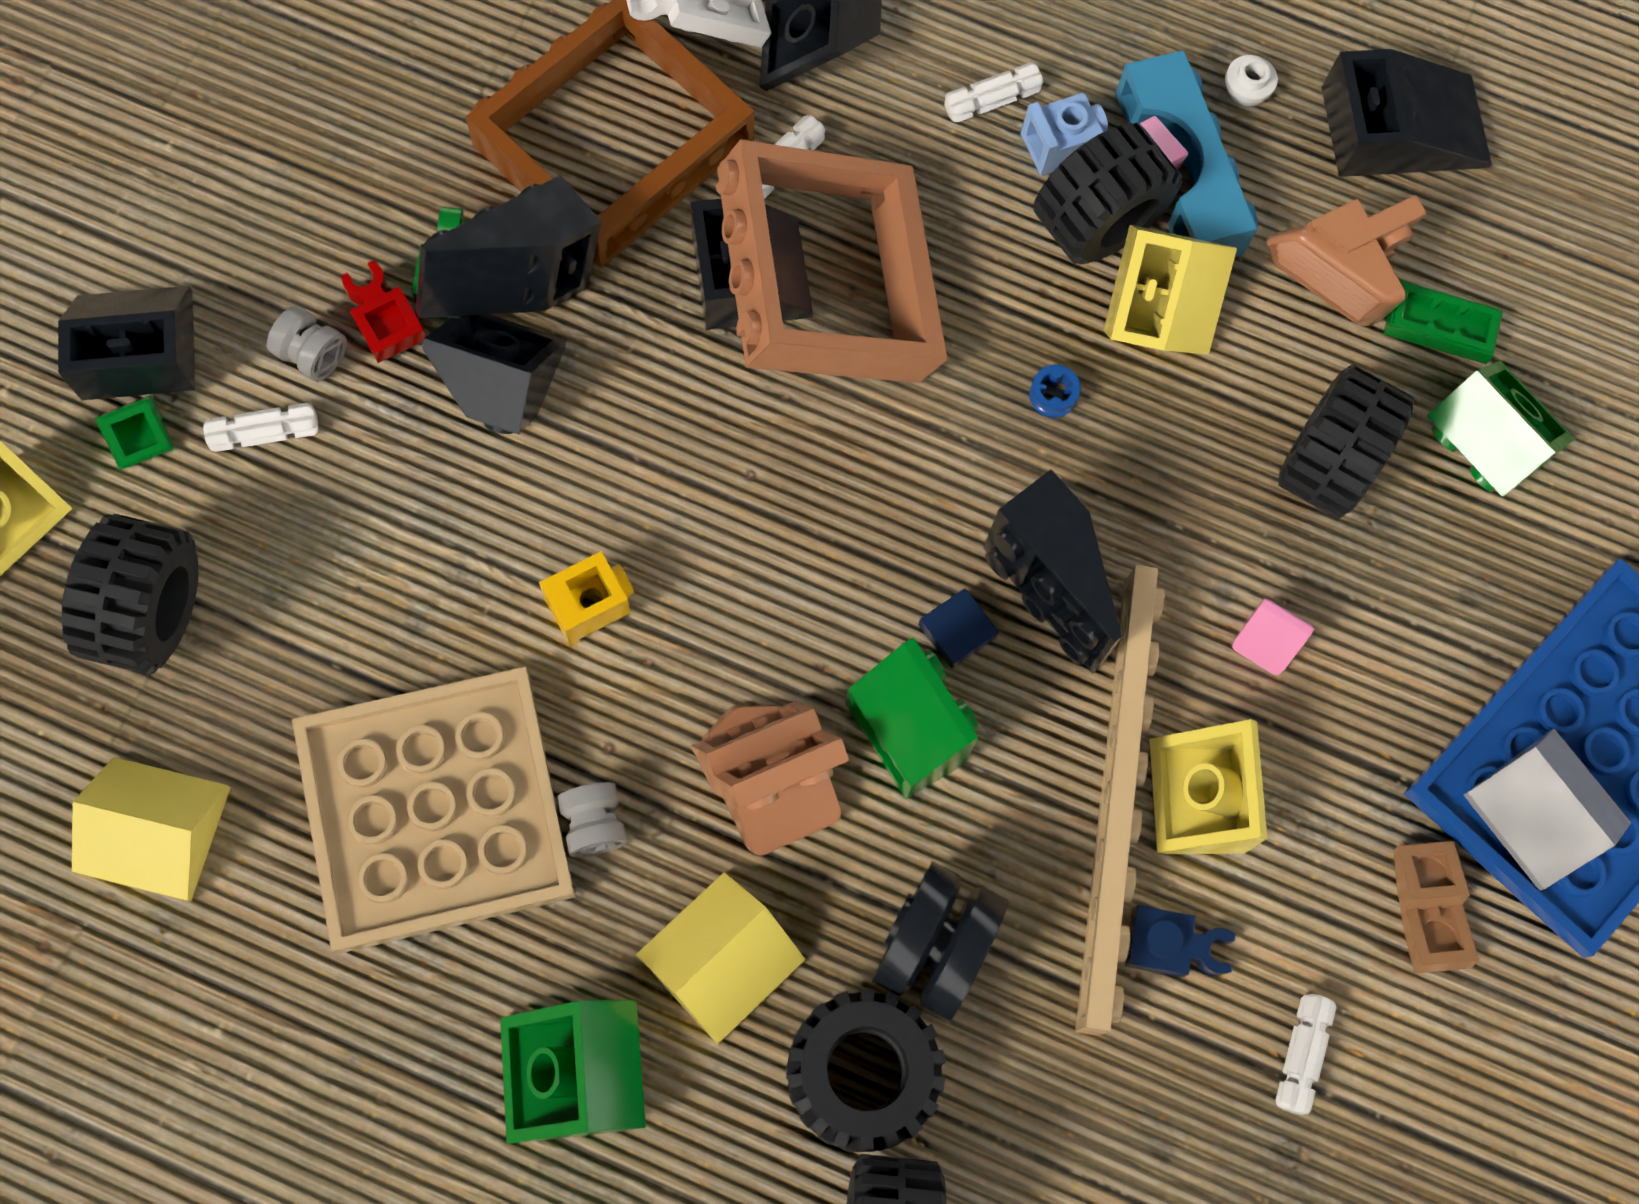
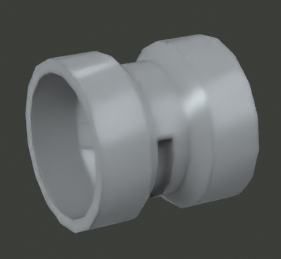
M297 305L288 308L278 317L267 337V349L270 353L282 361H294L297 363L300 373L316 382L324 380L336 369L347 348L345 335L333 327H321L317 324L313 314Z
M601 782L583 785L567 790L558 796L561 815L571 821L569 824L570 831L566 836L568 851L571 857L602 854L616 850L628 843L624 824L616 819V814L612 813L619 804L614 783Z

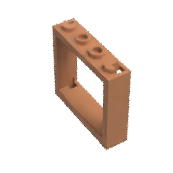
M740 139L727 157L720 162L717 168L719 181L715 187L716 191L721 194L724 214L722 237L724 242L728 244L731 262L729 286L731 292L736 297L739 318L736 333L737 336L742 338L746 368L920 383L948 360L913 166ZM762 184L870 200L894 339L784 329Z

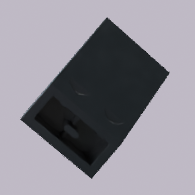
M1393 49L1342 51L1339 53L1321 86L1339 177L1490 168L1492 165L1471 74Z
M559 175L541 185L532 184L528 186L517 197L497 207L490 206L482 209L471 220L450 231L441 230L434 233L420 248L416 314L420 318L543 312L587 289L601 221L562 176Z
M1050 469L998 509L983 549L987 552L985 557L992 570L1004 580L1010 578L1023 593L1022 601L1030 614L1040 622L1047 621L1061 637L1059 643L1065 654L1075 664H1084L1093 674L1101 667L1122 636L1090 512L1054 471Z

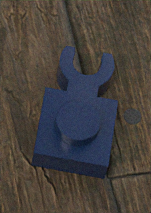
M1136 905L1132 908L1130 943L1125 967L1184 978L1189 975L1191 961L1195 962L1199 969L1208 975L1222 976L1232 972V965L1214 960L1210 954V946L1213 942L1230 944L1235 941L1236 934L1225 928H1214L1203 934L1194 933L1196 918L1194 915Z

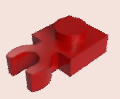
M372 260L368 262V266L373 280L368 285L358 286L354 284L348 273L343 274L341 279L350 300L359 305L349 310L353 320L377 363H380L423 342L426 334L400 286L387 292V281L383 270L377 262Z

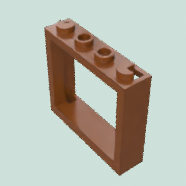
M612 0L609 3L597 6L590 14L588 20L570 34L566 33L558 37L551 45L549 51L531 65L527 64L519 68L512 76L510 82L492 96L480 99L472 108L471 113L466 116L472 145L521 192L532 184L541 185L553 179L505 131L626 35L715 117V119L597 216L601 221V227L593 261L601 268L717 171L720 162L727 157L740 139L754 140L755 111L654 19L643 21L630 16L626 0Z

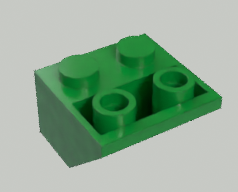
M914 637L901 644L849 687L845 700L846 706L905 799L963 766L979 739L975 733L979 726L972 710L963 699L959 698L956 701L953 699L942 682L946 680V674L939 659L930 649L922 651Z

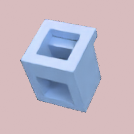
M1080 93L1040 106L1038 102L1028 105L1020 134L1040 176L1052 173L1061 162L1081 145L1098 134L1107 131L1108 122L1103 108L1099 104L1090 106L1085 94Z

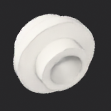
M1255 55L1238 57L1230 64L1225 75L1229 96L1233 101L1243 106H1255L1267 100L1273 94L1278 82L1277 73L1272 64L1264 58ZM1248 76H1251L1257 80H1252Z

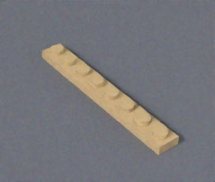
M1141 565L1134 566L1123 587L1119 624L1122 637L1117 643L1075 1032L1097 1036L1111 1031V1022L1119 1023L1123 1010L1124 989L1122 986L1115 985L1118 962H1125L1130 943L1129 926L1122 925L1124 902L1130 903L1132 901L1136 884L1135 867L1128 866L1130 844H1137L1141 832L1142 811L1141 809H1134L1136 787L1143 786L1147 773L1148 755L1145 752H1139L1141 731L1149 730L1154 706L1153 697L1145 696L1147 676L1155 674L1159 657V643L1151 641L1153 622L1160 621L1165 598L1164 589L1156 588L1158 568Z

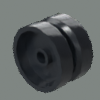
M932 861L914 895L909 893L886 937L884 944L888 947L876 970L872 983L895 995L901 996L911 989L923 966L931 969L920 993V1005L922 1009L949 1023L960 1008L988 954L1003 921L1009 900L980 886L969 894L957 916L951 914L950 911L961 887L960 875Z

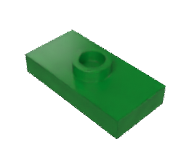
M1399 280L1405 291V300L1387 315L1384 335L1483 364H1487L1494 357L1503 310Z

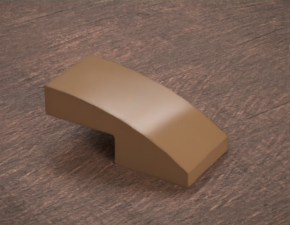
M1454 841L1396 846L1394 849L1397 892L1405 938L1414 974L1472 968L1479 961V957L1463 907V903L1470 896Z

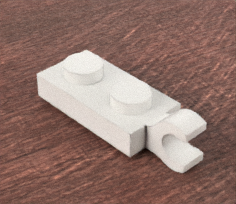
M626 0L630 16L646 21L657 18L660 15H668L671 27L687 32L701 33L761 48L771 34L762 0Z

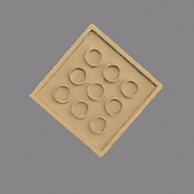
M526 666L292 719L331 952L337 955L575 898Z

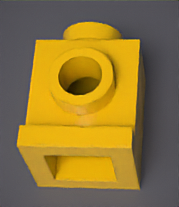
M602 551L539 582L544 600L569 647L580 643L579 639L630 614L627 598L635 594L621 565L617 564L610 567ZM589 595H597L602 599L587 608L582 606V601Z

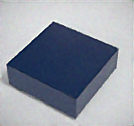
M966 588L920 618L918 623L919 627L951 669L996 639L999 631Z

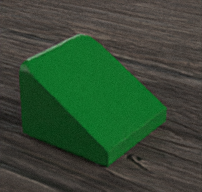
M152 394L102 413L95 418L119 470L174 449Z

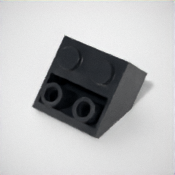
M712 199L690 202L692 240L706 330L737 327L739 318L736 297L731 292L729 286L731 270L729 248L722 237V223L724 219L722 200ZM765 204L782 320L813 318L798 219L796 216Z
M190 286L77 295L58 320V373L81 401L195 390L193 291Z

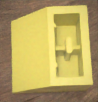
M1130 225L1103 331L1110 339L1163 351L1209 354L1237 248Z

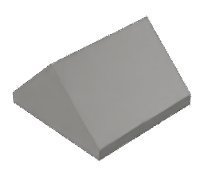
M1555 729L1548 731L1464 794L1465 798L1539 891L1546 889L1614 847L1631 824L1629 819Z

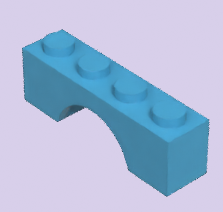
M1184 50L1125 64L1115 95L1126 122H1131L1132 124L1136 122L1141 123L1156 116L1189 153L1183 163L1190 176L1191 189L1179 198L1167 224L1170 233L1236 247L1235 257L1243 255L1257 231V213L1253 204L1250 201H1246L1239 185L1237 164L1231 156L1226 154L1220 139L1221 129L1218 118L1213 112H1209L1202 96L1203 86L1198 71L1191 69Z

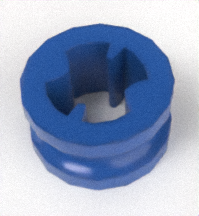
M1058 364L1048 365L1040 369L1034 376L1029 392L1030 402L1034 409L1043 416L1051 418L1063 417L1070 413L1076 405L1081 390L1080 381L1076 374L1068 367ZM1047 382L1053 387L1059 383L1063 384L1066 387L1063 398H1067V400L1062 401L1058 397L1047 400L1043 396L1047 386L1042 384Z

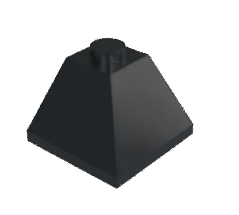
M766 0L765 14L771 34L762 46L759 87L765 91L775 88L847 53L879 35L882 0Z
M491 314L452 316L424 338L422 349L467 418L484 423L488 430L496 433H515L519 435L537 417L565 350L567 339Z

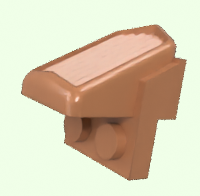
M1414 195L1368 217L1357 198L1310 221L1305 227L1283 230L1268 237L1266 242L1272 260L1280 270L1355 324L1371 326L1380 322L1405 300V291L1388 259L1395 255L1393 249L1404 244L1414 236L1411 229L1427 213L1417 195Z
M798 701L791 702L782 707L777 705L732 706L706 732L701 741L691 745L712 791L724 799L746 847L756 855H766L838 822L841 817V808L830 777L834 774L832 768L849 761L842 738L821 729L813 707Z

